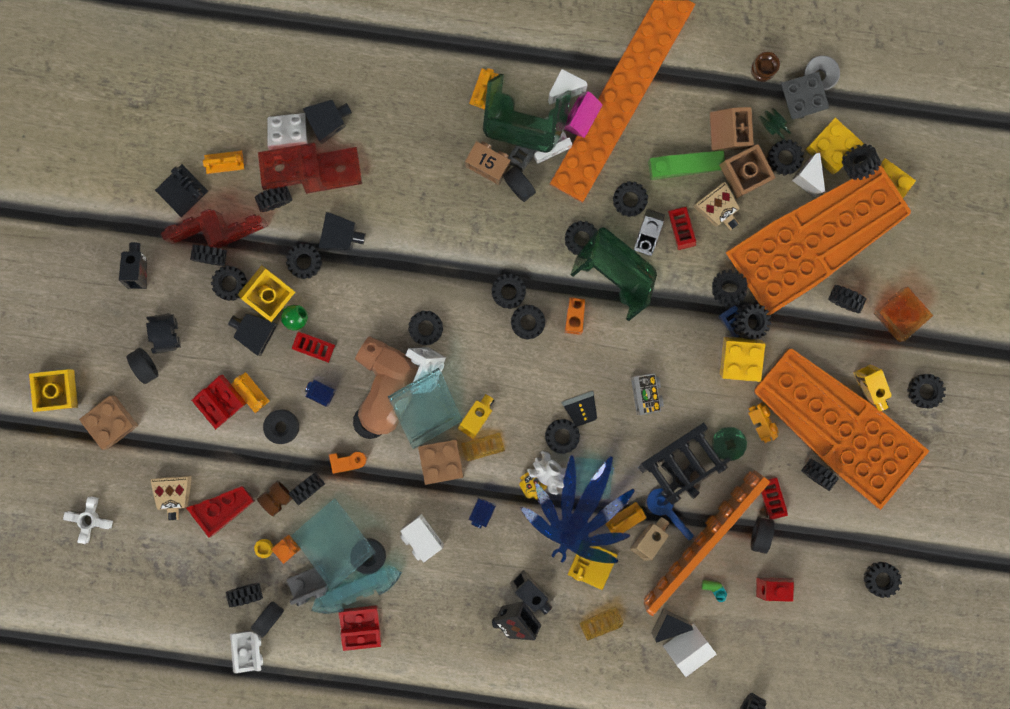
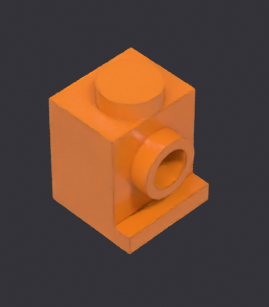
M288 535L271 550L284 564L301 548Z

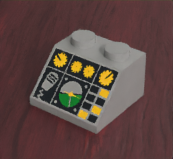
M655 373L631 377L636 414L645 415L661 412V407H664L662 395L659 396L658 388H661L659 377H656Z

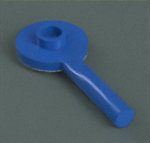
M658 488L651 491L647 497L648 509L656 515L666 514L687 540L690 541L694 535L672 510L673 505L671 503L663 504L666 499L661 494L663 489Z

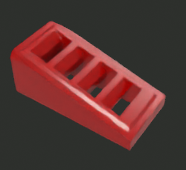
M687 207L668 211L677 249L682 250L696 246V238ZM676 216H685L684 218L674 220V217ZM685 222H686V224H687V225H683V226L676 227L677 224H681V223H685ZM688 230V233L678 234V232Z
M299 331L292 346V350L328 363L335 348V345ZM304 337L306 339L301 349L299 348V346L302 341V338ZM310 340H312L313 343L310 351H307ZM317 343H320L318 353L315 354L314 351ZM326 345L328 346V349L326 351L325 357L321 356V354L323 352L324 346Z
M777 477L767 479L770 481L767 486L773 484L775 488L764 489L761 492L767 519L773 520L788 516ZM774 492L777 493L776 496H772V497H768V498H767V495H766V494H770V493H774ZM771 501H779L777 504L769 505ZM776 508L781 509V511L772 513L771 511L772 509Z

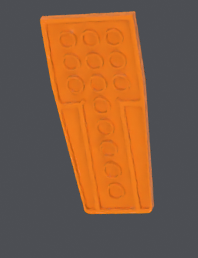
M881 165L878 166V171L874 170V175H868L869 178L866 179L864 176L863 180L857 178V180L851 179L773 221L726 252L739 274L742 273L744 278L746 277L747 286L758 303L769 311L766 315L773 314L817 286L911 214L910 208Z
M794 349L786 350L754 389L755 395L832 471L879 510L885 506L929 453L926 447L885 413L878 411L875 406Z
M756 470L753 472L749 471L744 476V483L732 490L730 493L732 497L728 502L724 500L719 505L718 510L720 511L717 515H711L705 522L706 528L697 535L690 547L684 550L679 560L672 564L668 573L660 578L656 584L657 586L645 596L644 606L646 612L653 616L766 488L770 483L769 480Z

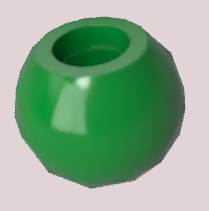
M296 304L287 306L281 315L283 325L292 331L302 329L308 319L306 310Z

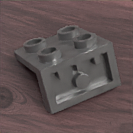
M323 564L286 579L294 597L289 602L291 605L296 603L297 606L307 603L312 596L316 599L326 595L331 586Z

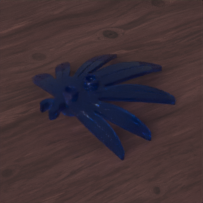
M573 455L569 458L563 480L564 487L562 488L561 499L562 520H559L550 497L538 483L535 484L538 500L551 525L534 511L525 507L520 508L527 520L541 534L560 544V547L553 551L552 557L555 558L557 553H562L563 557L560 561L562 563L566 561L568 549L591 561L618 563V559L611 554L599 549L590 548V546L615 544L629 538L630 534L604 533L589 537V534L605 525L618 514L630 500L635 489H631L613 500L588 523L605 491L611 472L612 456L595 473L584 490L573 514L572 509L576 493V467Z

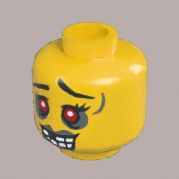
M528 472L520 477L519 486L527 498H535L537 500L546 494L544 491L547 489V485L542 484L537 477H530Z

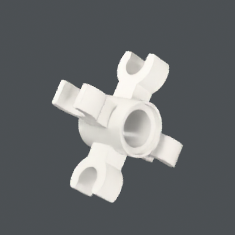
M542 451V459L536 457L533 463L535 469H528L527 471L530 477H537L542 484L547 485L551 494L557 495L556 487L563 488V483H565L564 476L570 477L571 473L569 469L561 468L556 461L550 460L551 457L548 452Z
M88 497L84 513L78 514L71 511L64 513L63 520L77 522V525L81 528L78 543H89L91 528H112V520L101 519L95 512L99 498ZM86 515L91 517V525L85 523Z

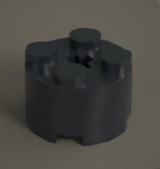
M166 313L146 317L149 322L146 323L148 340L154 345V348H151L153 354L175 351L177 348H181L180 337L175 333V329H178V322L174 314Z

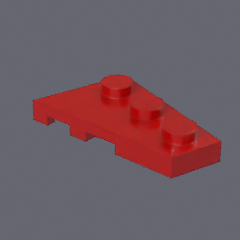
M241 486L196 505L189 506L186 509L208 538H211L253 504L255 500L245 487Z

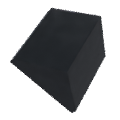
M663 608L651 633L657 643L692 631L693 627L688 620Z

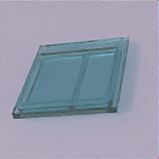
M439 368L388 396L395 415L413 449L462 421Z
M335 498L291 535L331 590L375 553L372 546Z

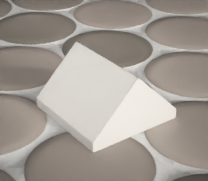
M562 69L549 93V105L585 93L587 82Z
M816 153L809 158L792 180L813 197H817L825 192L820 153Z
M694 623L691 624L693 627L692 631L677 635L663 645L685 677L717 655Z

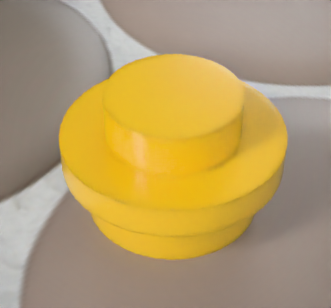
M261 539L256 542L254 551L258 557L268 558L272 555L273 551L271 549L274 546L270 540Z

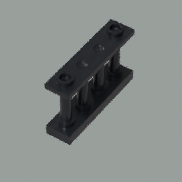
M704 422L642 462L638 467L642 474L646 471L652 473L668 496L663 502L664 505L677 503L681 500L680 496L715 472L720 474L728 468L727 464L731 461L728 457L721 461L705 439L706 435L704 433L708 430V427ZM694 440L699 442L715 465L707 472L689 448V443ZM678 450L684 453L699 474V477L692 482L689 481L674 459L675 456L673 454ZM664 461L669 464L683 484V488L677 492L673 491L658 469L660 462Z

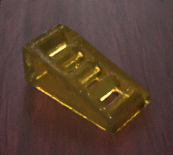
M500 433L461 443L466 461L476 460L505 451ZM493 438L495 439L497 449L493 448L491 440ZM486 440L489 447V451H486L484 441ZM476 443H479L482 452L480 454L478 452ZM469 445H472L474 455L471 454Z
M615 606L579 624L588 641L621 628L623 620ZM610 615H612L615 623L612 622ZM603 618H605L606 621H607V624H608L607 627L605 626V624H604V622H603ZM595 621H598V623H599V625H600V627H601L600 630H598V627H597ZM588 624H591L594 633H591Z

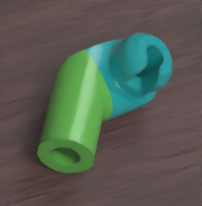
M702 580V590L712 591L718 602L726 600L727 592L720 582Z

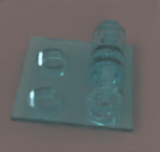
M575 457L571 495L610 499L613 461Z

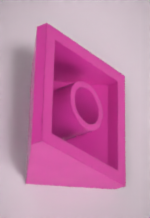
M589 91L580 94L562 125L563 130L585 138L603 104Z

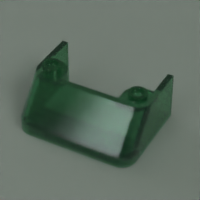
M499 74L489 80L483 121L484 134L490 139L543 153L553 150L568 119L571 91L567 90L556 98L555 108L549 112L548 119L514 111V99L509 94L502 93L504 74Z
M601 227L594 233L576 257L570 275L574 277L581 270L588 272L594 267L620 288V301L629 307L626 320L630 321L649 306L657 272L649 262L607 228Z

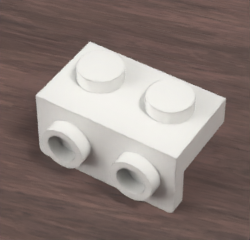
M253 630L230 634L233 672L261 671V665H263V657L259 652L261 637Z

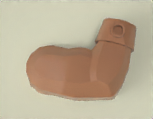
M369 336L358 351L355 360L370 372L373 371L376 377L370 393L359 407L358 417L362 426L367 431L377 435L388 434L396 429L403 413L411 402L413 394L409 390L417 374L418 366L411 362V359L401 351Z

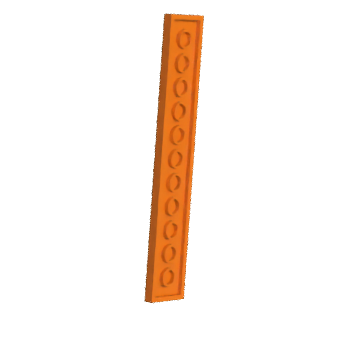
M689 0L653 1L598 98L603 105L585 138L577 135L572 148L567 152L550 182L551 186L581 203L584 202L695 7V3Z

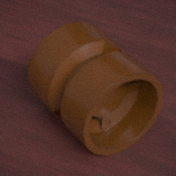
M763 52L758 55L751 65V74L754 79L760 82L772 79L779 70V58L772 52Z
M277 480L269 487V492L262 493L257 498V501L268 514L274 517L282 510L281 505L286 506L292 498L289 495L290 491Z

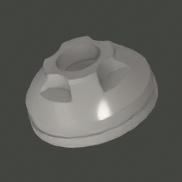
M817 56L809 61L806 66L804 76L815 73L818 70L825 73V79L822 81L824 91L831 89L839 81L840 68L831 57Z

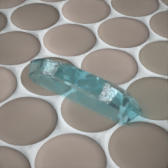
M386 566L373 574H367L329 590L326 595L316 598L311 611L324 614L337 613L344 610L342 603L346 605L357 601L356 598L361 595L365 598L374 594L373 590H376L381 595L398 581L402 572L392 566Z

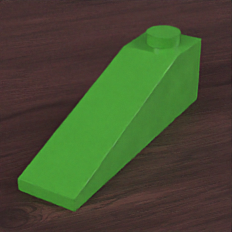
M724 150L650 158L648 161L650 180L721 171L719 165L725 161Z

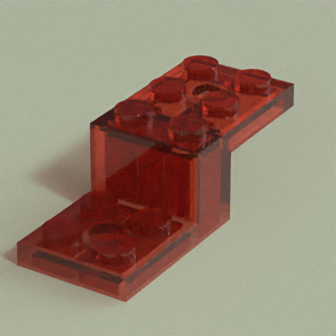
M309 143L258 152L263 190L302 183L305 193L308 194L363 184L357 147L319 153L316 144ZM277 165L285 166L281 171L275 170ZM340 165L346 167L342 172L336 171V168Z
M207 209L200 213L201 216L184 219L183 224L178 226L174 224L166 227L165 232H162L161 235L164 241L174 244L202 231L210 247L221 248L268 227L266 219L260 215L256 216V214L246 217L245 222L240 224L235 222L227 226L221 213L216 210Z

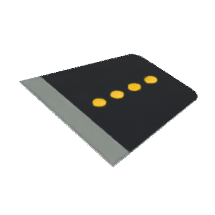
M593 391L561 402L576 426H581L597 419Z

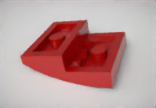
M223 374L218 376L208 387L204 388L191 400L215 430L247 404Z
M377 605L339 609L343 651L381 647Z

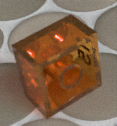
M909 287L901 288L873 313L898 342L907 340L934 316Z

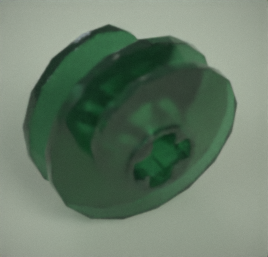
M772 107L773 114L767 110L764 112L767 119L761 115L758 118L772 136L777 134L784 140L785 137L780 129L782 128L788 134H791L786 125L787 121Z
M724 427L715 433L712 440V449L720 459L725 460L729 457L731 461H735L744 455L747 449V440L741 430L734 427ZM730 439H732L731 443L733 444V447H729V449H727L728 446L725 444V442L730 441Z

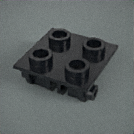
M183 164L178 168L174 167L171 170L172 174L155 189L181 218L209 192Z

